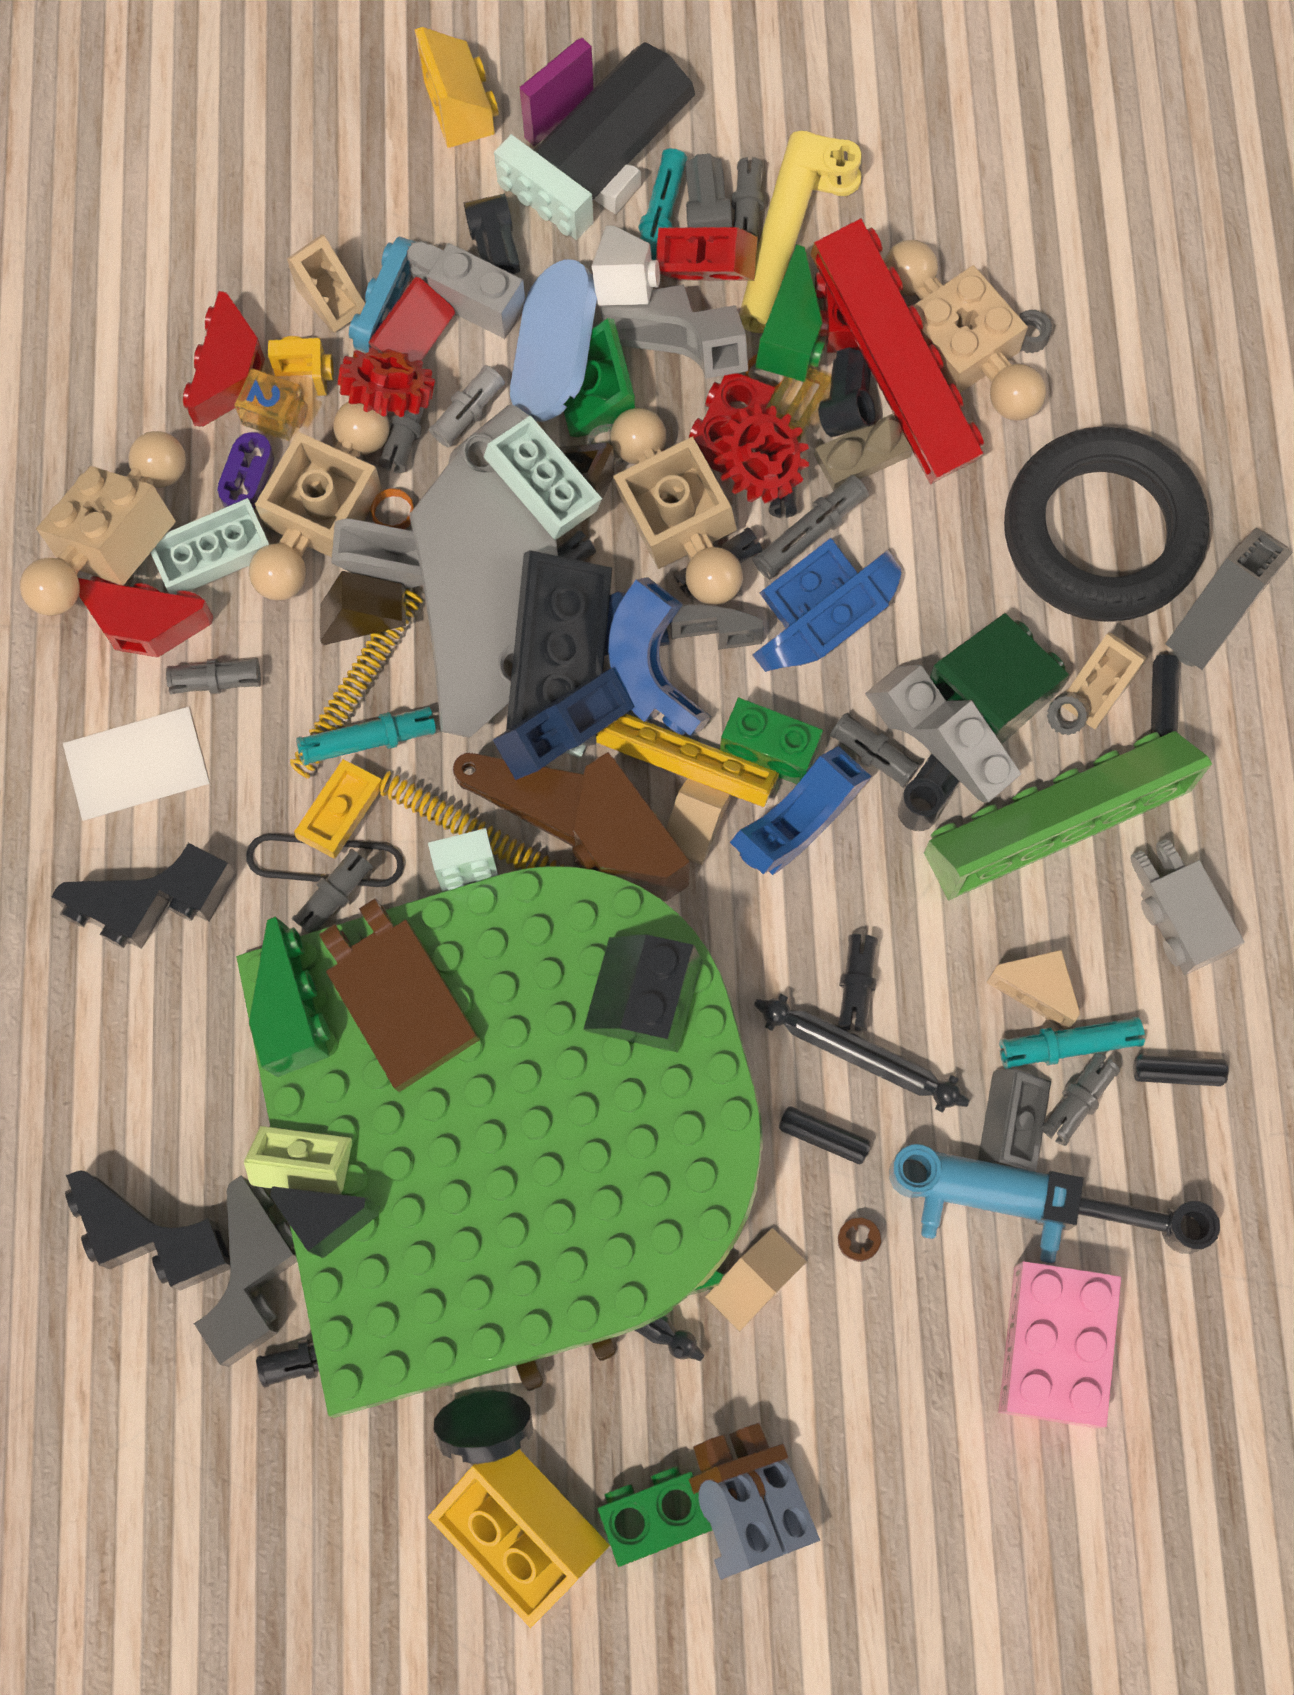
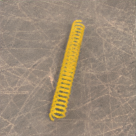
M408 589L405 590V594L417 603L423 602L420 596ZM405 598L406 606L413 610H418V606ZM406 608V616L414 617L413 613ZM404 627L395 628L400 632L405 631ZM392 629L385 631L395 639L400 638L399 634ZM380 632L370 635L371 641H366L367 648L361 649L362 655L356 657V663H352L353 670L347 671L348 677L342 678L343 684L337 686L339 692H334V699L328 700L329 707L323 708L324 714L319 715L320 721L314 722L315 729L309 730L310 735L324 732L318 725L330 731L336 729L323 718L331 720L340 727L344 726L342 721L333 717L327 710L335 712L343 719H349L346 713L337 709L332 703L340 705L349 712L353 711L351 706L342 702L337 696L344 697L354 705L358 704V701L346 694L341 688L349 690L357 697H363L360 691L351 687L346 681L353 682L359 688L366 690L367 686L355 679L351 673L358 675L368 683L372 682L369 676L360 672L355 666L363 668L371 675H377L373 668L365 665L360 659L367 660L376 668H381V664L369 657L365 651L384 661L386 657L372 649L370 644L375 645L381 651L388 654L391 653L390 649L377 642L374 637L380 638L390 646H395V642L392 639L382 635ZM297 751L295 752L296 759H291L290 764L300 775L309 779L310 775L302 771L295 764L302 765L299 756H302V753L299 754ZM310 764L304 766L310 771H315V767Z
M387 771L380 786L381 796L388 795L391 801L396 799L397 805L404 804L405 809L411 808L413 813L419 812L420 817L427 816L429 822L435 820L436 826L443 825V829H450L452 834H462L463 828L470 818L469 813L464 815L460 825L454 830L455 824L462 814V809H458L450 824L446 826L447 820L454 810V804L448 807L443 819L439 821V816L446 806V800L440 803L437 812L431 817L432 810L439 800L438 796L432 799L429 808L423 813L424 806L430 799L431 793L427 792L419 807L415 809L416 802L423 793V788H418L412 802L407 805L408 798L415 789V783L410 784L404 798L399 801L400 795L408 781L404 779L400 783L397 793L392 796V791L398 784L400 776L396 775L389 789L384 792L385 784L391 775V771ZM477 817L472 819L465 833L472 832L477 824ZM485 821L480 823L477 830L484 829ZM493 825L487 829L488 838L494 829ZM501 830L495 833L490 843L493 855L498 854L499 860L505 859L507 864L513 863L515 868H535L536 862L541 855L540 851L536 852L532 862L525 868L533 848L529 847L523 859L518 863L525 843L520 844L517 852L510 859L511 852L517 843V838L511 841L509 848L502 855L503 848L509 839V834L503 837L499 847L494 851L495 844L501 835ZM548 855L543 858L539 867H545L549 860ZM553 860V861L551 862L550 866H554V867H555L556 864H557V861H556V860Z

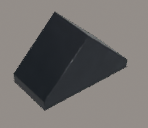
M272 1186L270 1195L306 1250L321 1258L326 1257L379 1215L380 1205L364 1197Z

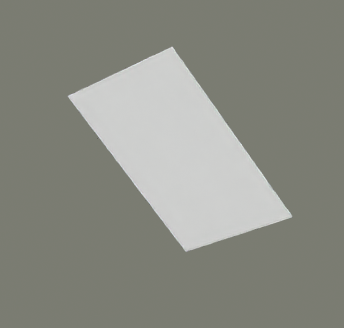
M189 707L63 743L82 821L210 784Z

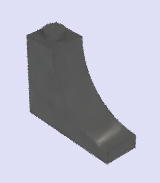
M1255 528L1227 557L1165 645L1173 650V655L1177 656L1183 664L1191 667L1197 666L1203 670L1293 552L1258 528Z

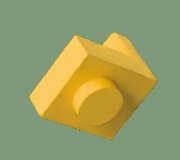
M287 336L281 340H268V357L275 377L312 375L317 395L327 396V381L334 380V365L332 354H325L320 338L303 339L299 336Z

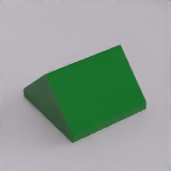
M612 318L605 319L592 329L583 384L575 398L569 396L563 404L567 407L564 410V415L571 437L578 438L609 431L619 415L635 408V395L615 321Z

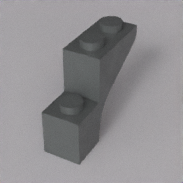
M242 1175L233 1180L227 1187L231 1267L229 1284L218 1304L208 1314L194 1323L218 1363L230 1367L278 1333L271 1323L277 1318L275 1311L263 1294L255 1297L253 1292L297 1262L290 1226L285 1220L277 1224L268 1210L269 1207L274 1205V1202L264 1187L251 1185L249 1180Z

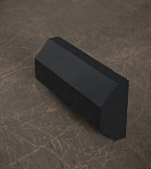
M644 42L633 49L533 151L592 194L593 201L623 167L629 164L696 95L693 83L669 54Z

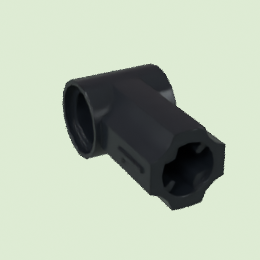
M505 193L463 202L471 239L476 241L480 259L513 275L520 272L519 258L511 233L513 225Z
M850 347L837 351L836 358L833 360L829 398L823 399L818 408L821 426L830 437L864 429L875 423V405L869 394L871 370L860 350H854Z
M933 754L929 756L914 780L906 785L898 806V817L901 823L913 831L930 829L960 784V781ZM915 798L926 800L932 809L928 811L917 810L912 806L910 800Z

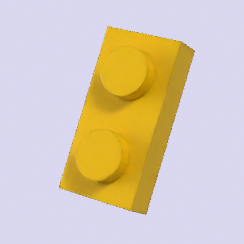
M342 759L295 829L296 839L336 859L379 794L382 779Z

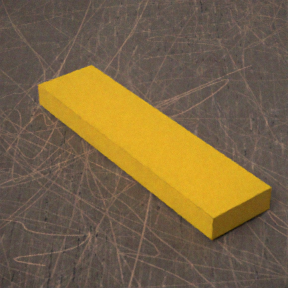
M628 714L618 718L598 732L596 736V743L761 807H765L779 776V773L649 722H644Z

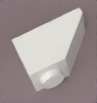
M606 226L592 264L597 306L648 304L653 287H659L660 283L658 260H652L650 244L616 226Z

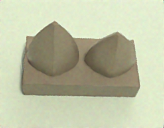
M891 414L875 421L870 427L847 433L815 447L814 457L834 491L850 475L862 479L911 457L912 448L901 430V425L896 421L894 415Z

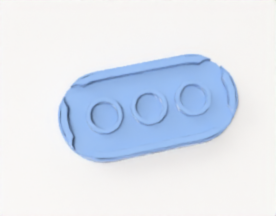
M572 259L562 260L548 267L533 283L523 307L510 385V398L514 406L520 408L527 415H531L536 422L548 421L561 414L567 408L563 404L569 396L575 398L584 381L597 297L593 274L580 262Z

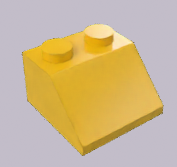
M424 27L415 29L423 81L447 148L494 135L493 117L498 116L499 112L492 90L485 92L482 82H486V75L480 57H472L467 41Z

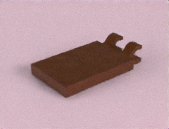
M374 898L359 908L363 917L374 931L372 934L352 946L344 931H340L337 925L334 924L320 933L319 936L338 963L328 969L326 973L395 1090L401 1092L478 1042L480 1038L411 924L404 920L395 926L383 905H379L378 901Z

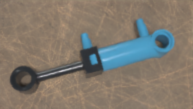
M912 1144L903 1148L894 1158L889 1168V1180L892 1187L899 1194L908 1198H925L921 1218L922 1237L929 1239L936 1237L937 1228L941 1222L944 1202L1036 1220L1035 1224L1043 1225L1040 1259L1045 1263L1053 1264L1056 1261L1062 1229L1070 1230L1077 1226L1078 1215L1161 1231L1165 1243L1172 1250L1181 1254H1192L1211 1246L1217 1240L1220 1232V1220L1216 1212L1208 1204L1200 1201H1189L1174 1209H1168L1166 1213L1081 1196L1083 1177L1050 1171L1047 1174L936 1152L924 1145ZM908 1160L921 1162L927 1171L926 1180L922 1183L909 1181L903 1173L904 1162ZM1183 1216L1193 1217L1198 1222L1200 1235L1197 1240L1189 1239L1183 1234L1181 1230Z

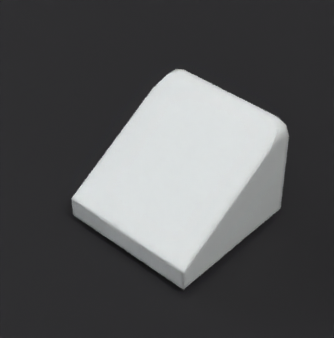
M626 164L594 200L616 215L641 186V170Z

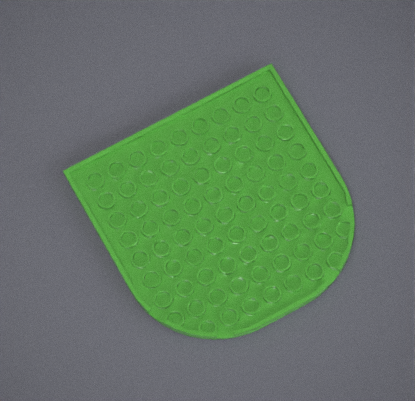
M546 866L521 869L497 875L387 909L386 911L395 926L404 920L411 924L480 1038L478 1042L401 1092H398L392 1086L326 973L328 969L338 964L319 936L320 933L328 928L300 936L305 950L304 954L299 955L303 970H308L312 975L318 993L316 997L312 998L316 1012L324 1016L330 1030L331 1039L325 1041L330 1057L276 1077L261 1067L254 1044L270 1127L350 1137L352 1139V1147L341 1195L364 1197L380 1205L379 1215L324 1258L308 1252L290 1226L328 1417L336 1418L639 1329L673 1310L674 1306L686 1299L700 1285L703 1286L724 1262L738 1240L749 1217L757 1192V1179L760 1169L761 1151L763 1149L761 1112L756 1089L731 1000L722 975L711 954L696 932L675 910L642 887L617 876L596 870ZM364 917L337 925L340 931H344L352 946L374 932ZM647 934L693 944L703 961L678 1053L586 1032L583 1029L609 937ZM262 948L236 956L248 1018H250Z

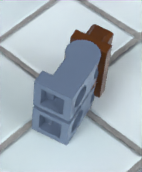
M760 1423L744 1427L729 1434L738 1458L736 1460L732 1458L724 1435L708 1439L693 1446L701 1474L690 1478L689 1482L693 1493L699 1492L700 1508L705 1518L711 1523L722 1556L714 1559L720 1580L821 1541L794 1474L789 1465L784 1461L789 1458L784 1444L782 1443L770 1448Z

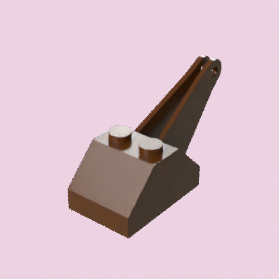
M609 752L587 765L584 774L543 767L517 780L514 779L504 759L475 753H464L455 760L453 773L457 784L461 788L486 799L572 846V851L577 858L574 860L576 868L596 870L617 876L642 887L666 902L689 886L690 861ZM467 769H475L473 774H465Z

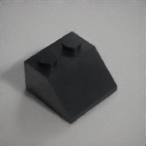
M647 934L609 937L583 1029L586 1032L678 1053L703 961L695 946Z

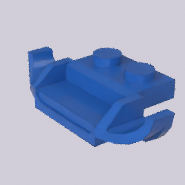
M830 538L763 589L759 594L784 625L785 629L752 654L762 669L767 672L779 668L802 666L818 661L887 608L897 590L902 573L901 567L890 551L886 550L857 573L835 542Z

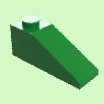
M796 244L760 339L755 368L805 383L810 366L819 367L826 342L819 340L822 319L804 246Z

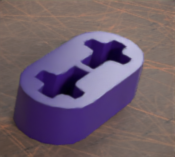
M248 432L239 436L232 445L217 488L220 500L225 508L247 498L253 510L256 508L255 503L266 486L274 464V454L271 445L264 435L257 432ZM255 448H259L262 456H254L248 468V461L244 453H252ZM243 479H245L244 486L248 494H240L237 500H233L230 491H238Z

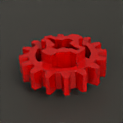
M369 348L366 354L355 350L353 357L345 356L343 358V364H340L337 385L340 386L339 393L341 395L349 396L348 403L351 405L363 404V411L365 412L374 410L377 414L386 417L389 411L394 412L398 417H404L406 410L416 415L419 414L420 407H429L435 379L431 378V369H422L423 361L408 360L409 354L401 353L388 348L385 350V353H378L376 349Z
M754 404L746 411L742 408L731 416L732 420L721 425L719 429L724 435L714 441V446L723 450V454L715 458L714 462L718 465H725L727 470L721 475V480L733 479L735 484L732 493L735 495L744 489L747 490L748 502H753L761 497L764 504L777 499V497L781 499L792 493V488L804 480L799 472L809 467V462L800 458V453L809 449V446L805 443H798L796 438L802 433V428L791 429L788 426L791 420L790 414H786L780 419L777 418L776 406L773 405L763 412L759 404ZM740 437H741L742 445H741V446H738V445H739V440H740Z

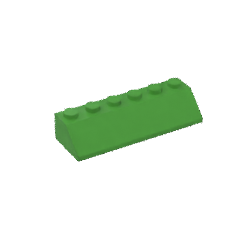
M1176 731L1160 737L1158 732L1152 733L1138 740L1133 745L1135 749L1120 755L1118 750L1101 756L1093 762L1095 767L1082 773H1079L1077 768L1071 769L1057 776L1053 780L1054 785L1039 791L1036 786L1028 788L1012 798L1014 803L1001 809H998L996 805H990L972 815V822L958 828L955 823H950L937 829L930 835L932 839L929 840L924 855L949 901L1190 793L1211 767L1212 763L1209 757Z

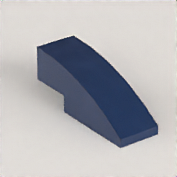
M610 668L494 738L493 742L514 779L517 780L540 770L566 751L581 745L632 710L634 706L613 668Z

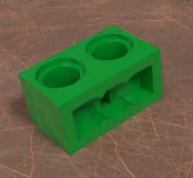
M738 697L721 736L720 750L779 773V778L798 784L812 767L820 747L823 730Z
M676 1466L650 1476L654 1486L635 1493L632 1484L604 1494L607 1504L597 1509L618 1567L713 1531L710 1522L705 1518L700 1508L699 1492L694 1494L689 1479L693 1477L692 1472L681 1475L679 1467ZM671 1490H682L687 1493L691 1500L690 1512L683 1519H670L662 1510L663 1497ZM634 1508L643 1515L645 1526L640 1535L634 1538H626L617 1531L615 1520L621 1510Z

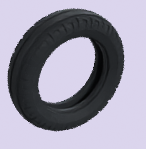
M1101 426L1084 428L1062 435L1043 446L1019 471L1011 486L1005 507L1004 531L1007 547L1017 571L1026 584L1041 599L1056 609L1075 617L1092 621L1116 622L1131 620L1150 614L1170 603L1189 585L1196 575L1204 559L1209 540L1210 524L1207 502L1200 483L1190 467L1177 453L1157 439L1141 434L1138 431L1120 427ZM1087 473H1114L1137 482L1154 497L1164 515L1167 535L1163 553L1147 568L1126 576L1106 577L1081 570L1061 555L1050 538L1046 525V505L1051 495L1068 480Z

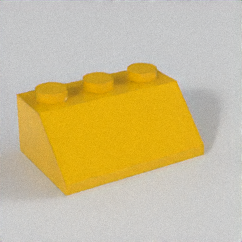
M520 1449L512 1455L494 1462L474 1464L428 1516L432 1523L530 1628L610 1547L609 1543Z

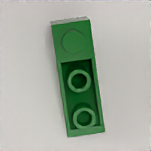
M275 916L268 919L266 923L249 1027L261 1067L274 1076L280 1077L330 1057L325 1041L330 1040L331 1035L324 1016L316 1012L312 998L316 997L318 993L312 975L308 970H303L299 955L305 953L301 937L294 927L289 928Z

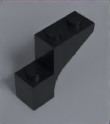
M188 842L178 859L168 869L154 877L142 880L63 882L57 886L51 897L63 908L60 915L83 928L89 921L102 928L99 935L107 941L121 948H124L127 942L142 949L169 902L168 909L189 921H192L196 915L209 922L235 879L236 873L228 862Z
M82 1170L66 1175L71 1189L65 1191V1197L74 1217L81 1216L87 1232L81 1236V1241L85 1253L91 1262L97 1261L99 1266L112 1269L157 1250L158 1255L152 1257V1262L159 1280L162 1284L168 1282L170 1287L179 1291L231 1269L230 1255L219 1226L209 1218L185 1227L168 1228L157 1226L99 1178Z

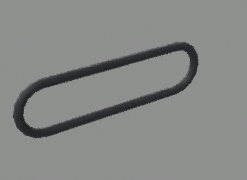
M263 834L255 838L248 846L246 862L250 870L256 875L266 878L318 882L321 878L326 880L329 877L265 871L255 865L253 852L258 844L270 840L304 843L296 839V836ZM350 840L344 845V847L385 850L393 854L397 860V869L392 877L380 881L362 879L357 886L387 887L400 878L404 869L403 857L393 846L384 843Z

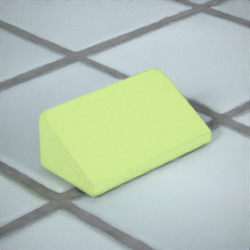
M260 1126L244 1160L249 1182L251 1185L272 1188V1186L341 1195L346 1178L352 1139L350 1137Z

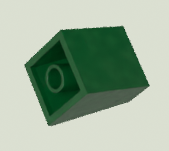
M1006 613L939 660L933 666L930 675L931 680L946 701L972 700L1001 744L1007 741L1063 689L1069 677L1062 660L1055 653L1043 650L1034 641L1030 629L1019 620L1013 621Z

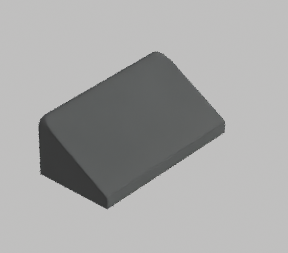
M1017 1069L996 1070L993 1072L978 1160L1036 1172L1043 1133L1041 1127L1045 1121L1051 1081Z

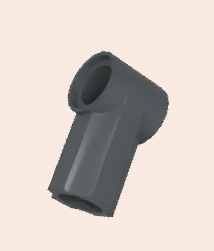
M711 153L697 154L693 159L686 161L685 168L689 200L686 202L687 228L732 227L729 198L725 199L721 159L713 157Z

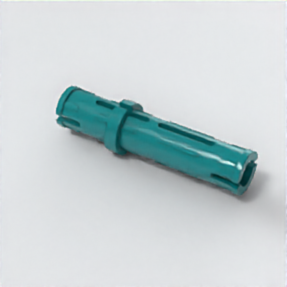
M669 148L663 150L647 213L641 217L638 226L641 232L639 239L650 244L652 260H656L658 228H673L670 221L686 161L688 160L686 154L678 149ZM669 182L665 199L662 200L666 183ZM659 219V220H658V225H657V228H656V232H655V236L652 237V236H653V232H654V227H655L656 220Z
M426 706L423 709L394 716L387 712L379 714L377 720L306 737H297L298 753H302L300 760L302 765L306 766L310 763L384 745L387 749L397 747L398 742L425 735L436 734L434 718L429 719V716H432V711L429 706Z
M1138 1016L1053 1031L1051 1027L1040 1029L1039 1034L1000 1039L999 1047L1004 1048V1050H1000V1057L1005 1069L1045 1062L1047 1066L1058 1064L1059 1059L1135 1046L1142 1047L1144 1046L1145 1038L1138 1035H1145L1143 1024Z

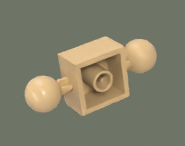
M905 240L894 245L887 253L884 263L887 268L892 266L897 271L903 285V290L900 291L901 295H917L921 301L913 305L923 323V329L920 332L927 345L933 344L938 350L944 365L940 370L947 384L953 383L961 393L987 376L992 382L990 388L991 403L1002 417L1021 421L1034 416L1041 409L1045 401V382L1040 373L1034 368L1024 364L1011 365L1008 361L1020 353L1028 328L1027 325L974 265L942 285L936 278L938 272L936 255L927 244L918 240Z
M346 402L337 411L334 419V433L338 440L335 447L297 431L255 503L264 527L283 535L279 543L269 544L259 549L250 561L249 578L252 586L260 595L271 600H286L296 595L303 587L306 579V566L302 556L307 547L332 558L335 521L341 519L365 521L371 510V504L376 495L382 491L376 467L360 460L359 457L360 455L374 453L384 445L390 431L387 415L386 417L381 416L374 410L365 412L363 411V404L351 405Z
M633 408L623 412L612 426L611 443L616 454L621 459L636 465L613 477L621 501L656 567L660 569L688 555L690 562L686 569V583L691 594L705 604L719 605L728 602L738 593L742 585V567L738 559L731 552L723 548L713 547L712 543L737 531L732 507L692 436L663 451L666 443V429L657 414L645 408Z
M150 431L139 436L129 451L131 471L127 476L89 466L78 477L75 484L36 528L56 558L38 559L24 570L20 579V592L29 608L47 616L59 615L68 611L75 604L79 595L80 585L77 574L80 571L120 585L126 583L176 522L155 489L172 485L184 472L186 466L185 451L175 437L162 431Z

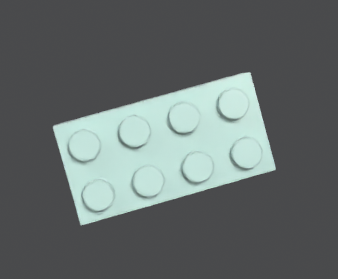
M511 134L494 151L497 182L500 187L505 191H511L525 206H531L535 209L545 221L550 220L554 223L562 234L570 235L577 241L593 224L592 194Z
M531 415L488 443L484 458L554 540L597 511L602 498Z
M247 498L167 532L151 551V555L169 594L176 595L178 591L189 592L249 566L254 554L262 547L269 545Z
M486 828L428 843L434 871L442 892L498 875Z

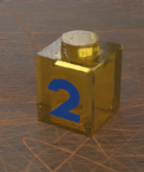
M252 368L234 405L243 426L287 441L291 440L295 428L303 426L308 412V405L305 403L300 384Z

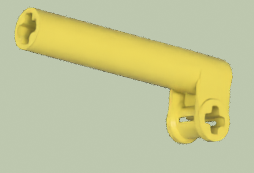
M796 131L790 135L756 251L754 281H748L739 311V316L745 330L753 333H763L791 260L812 190L831 193L837 196H847L858 190L861 184L859 166L862 153L859 146L854 142L819 136L808 131ZM844 151L848 153V160H844ZM838 176H841L840 185L838 184Z

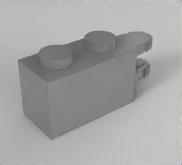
M422 240L408 246L407 258L410 261V272L413 278L416 276L426 282L453 307L456 315L503 339L507 337L523 311L525 303L523 279L450 243L447 244L444 250L431 244L427 245Z
M1170 840L1160 841L1156 843V851L1168 875L1159 878L1150 859L1142 850L1131 855L1132 867L1145 889L1141 893L1143 913L1151 925L1158 926L1165 939L1163 947L1169 961L1176 967L1180 966L1184 976L1234 953L1245 943L1200 860L1185 867Z

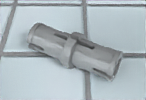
M484 365L478 375L462 392L456 391L451 397L452 404L437 422L429 428V432L438 442L449 448L471 421L479 420L483 415L482 408L499 388L505 384L504 379L490 366ZM477 393L478 396L476 397V399L469 405V407L466 408L462 415L458 419H456V416L460 413V411L470 402V400Z

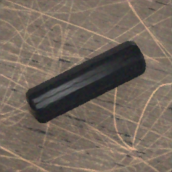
M1157 655L1153 661L1151 734L1158 732L1160 737L1174 731L1178 733L1179 659L1175 655Z
M1139 1055L1134 1060L1133 1074L1134 1079L1138 1082L1221 1087L1228 1080V1064L1223 1059Z
M792 1106L785 1109L779 1123V1129L782 1132L856 1164H862L865 1161L871 1147L869 1139Z

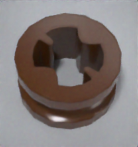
M862 1217L852 1218L840 1228L838 1246L842 1254L849 1260L856 1262L867 1261L878 1252L881 1244V1234L871 1220ZM858 1226L869 1230L867 1238L873 1242L869 1251L865 1252L862 1247L860 1254L849 1249L851 1240L845 1237L851 1228L857 1232Z

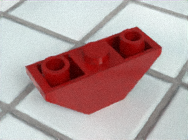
M218 291L214 307L209 306L205 316L206 336L204 343L198 344L194 354V368L196 371L192 383L188 382L183 393V406L187 408L194 426L199 427L206 426L247 402L246 399L255 379L259 383L265 361L257 336L227 292Z
M91 576L90 580L78 578L80 585L79 597L116 651L158 658L212 624L213 615L206 601L195 593L178 591L174 595L160 592L157 588L142 583H136L133 587L117 585L114 582L97 576Z

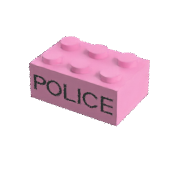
M1025 1261L1014 1266L998 1413L1089 1428L1107 1427L1121 1285L1120 1276Z

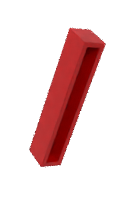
M862 218L815 241L810 255L931 485L977 461L984 454L981 449L984 446L983 437L975 423L971 422L968 424L960 409L964 407L963 399L953 383L947 384L940 370L944 365L938 350L933 344L928 346L920 332L923 329L922 320L913 305L907 307L900 293L903 290V285L894 267L887 268L880 255L883 247L879 236L872 227L867 229Z

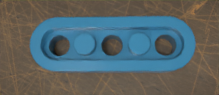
M399 236L394 243L389 242L386 245L382 255V269L377 278L373 277L370 280L365 294V306L361 314L356 313L349 327V338L353 339L354 349L368 353L369 348H372L368 342L403 295L412 275L410 272V261L407 258V250H409L408 246L416 243V241Z

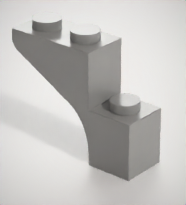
M684 285L652 290L648 304L600 306L602 322L607 318L614 319L621 346L685 355L698 363L703 370L705 379L748 371L746 333L736 305L692 312Z
M355 519L335 521L332 564L351 573L402 584L405 590L423 585L413 531Z
M922 665L897 666L865 693L889 729L900 730L916 738L978 800L989 803L1021 775V772L972 700L946 701Z

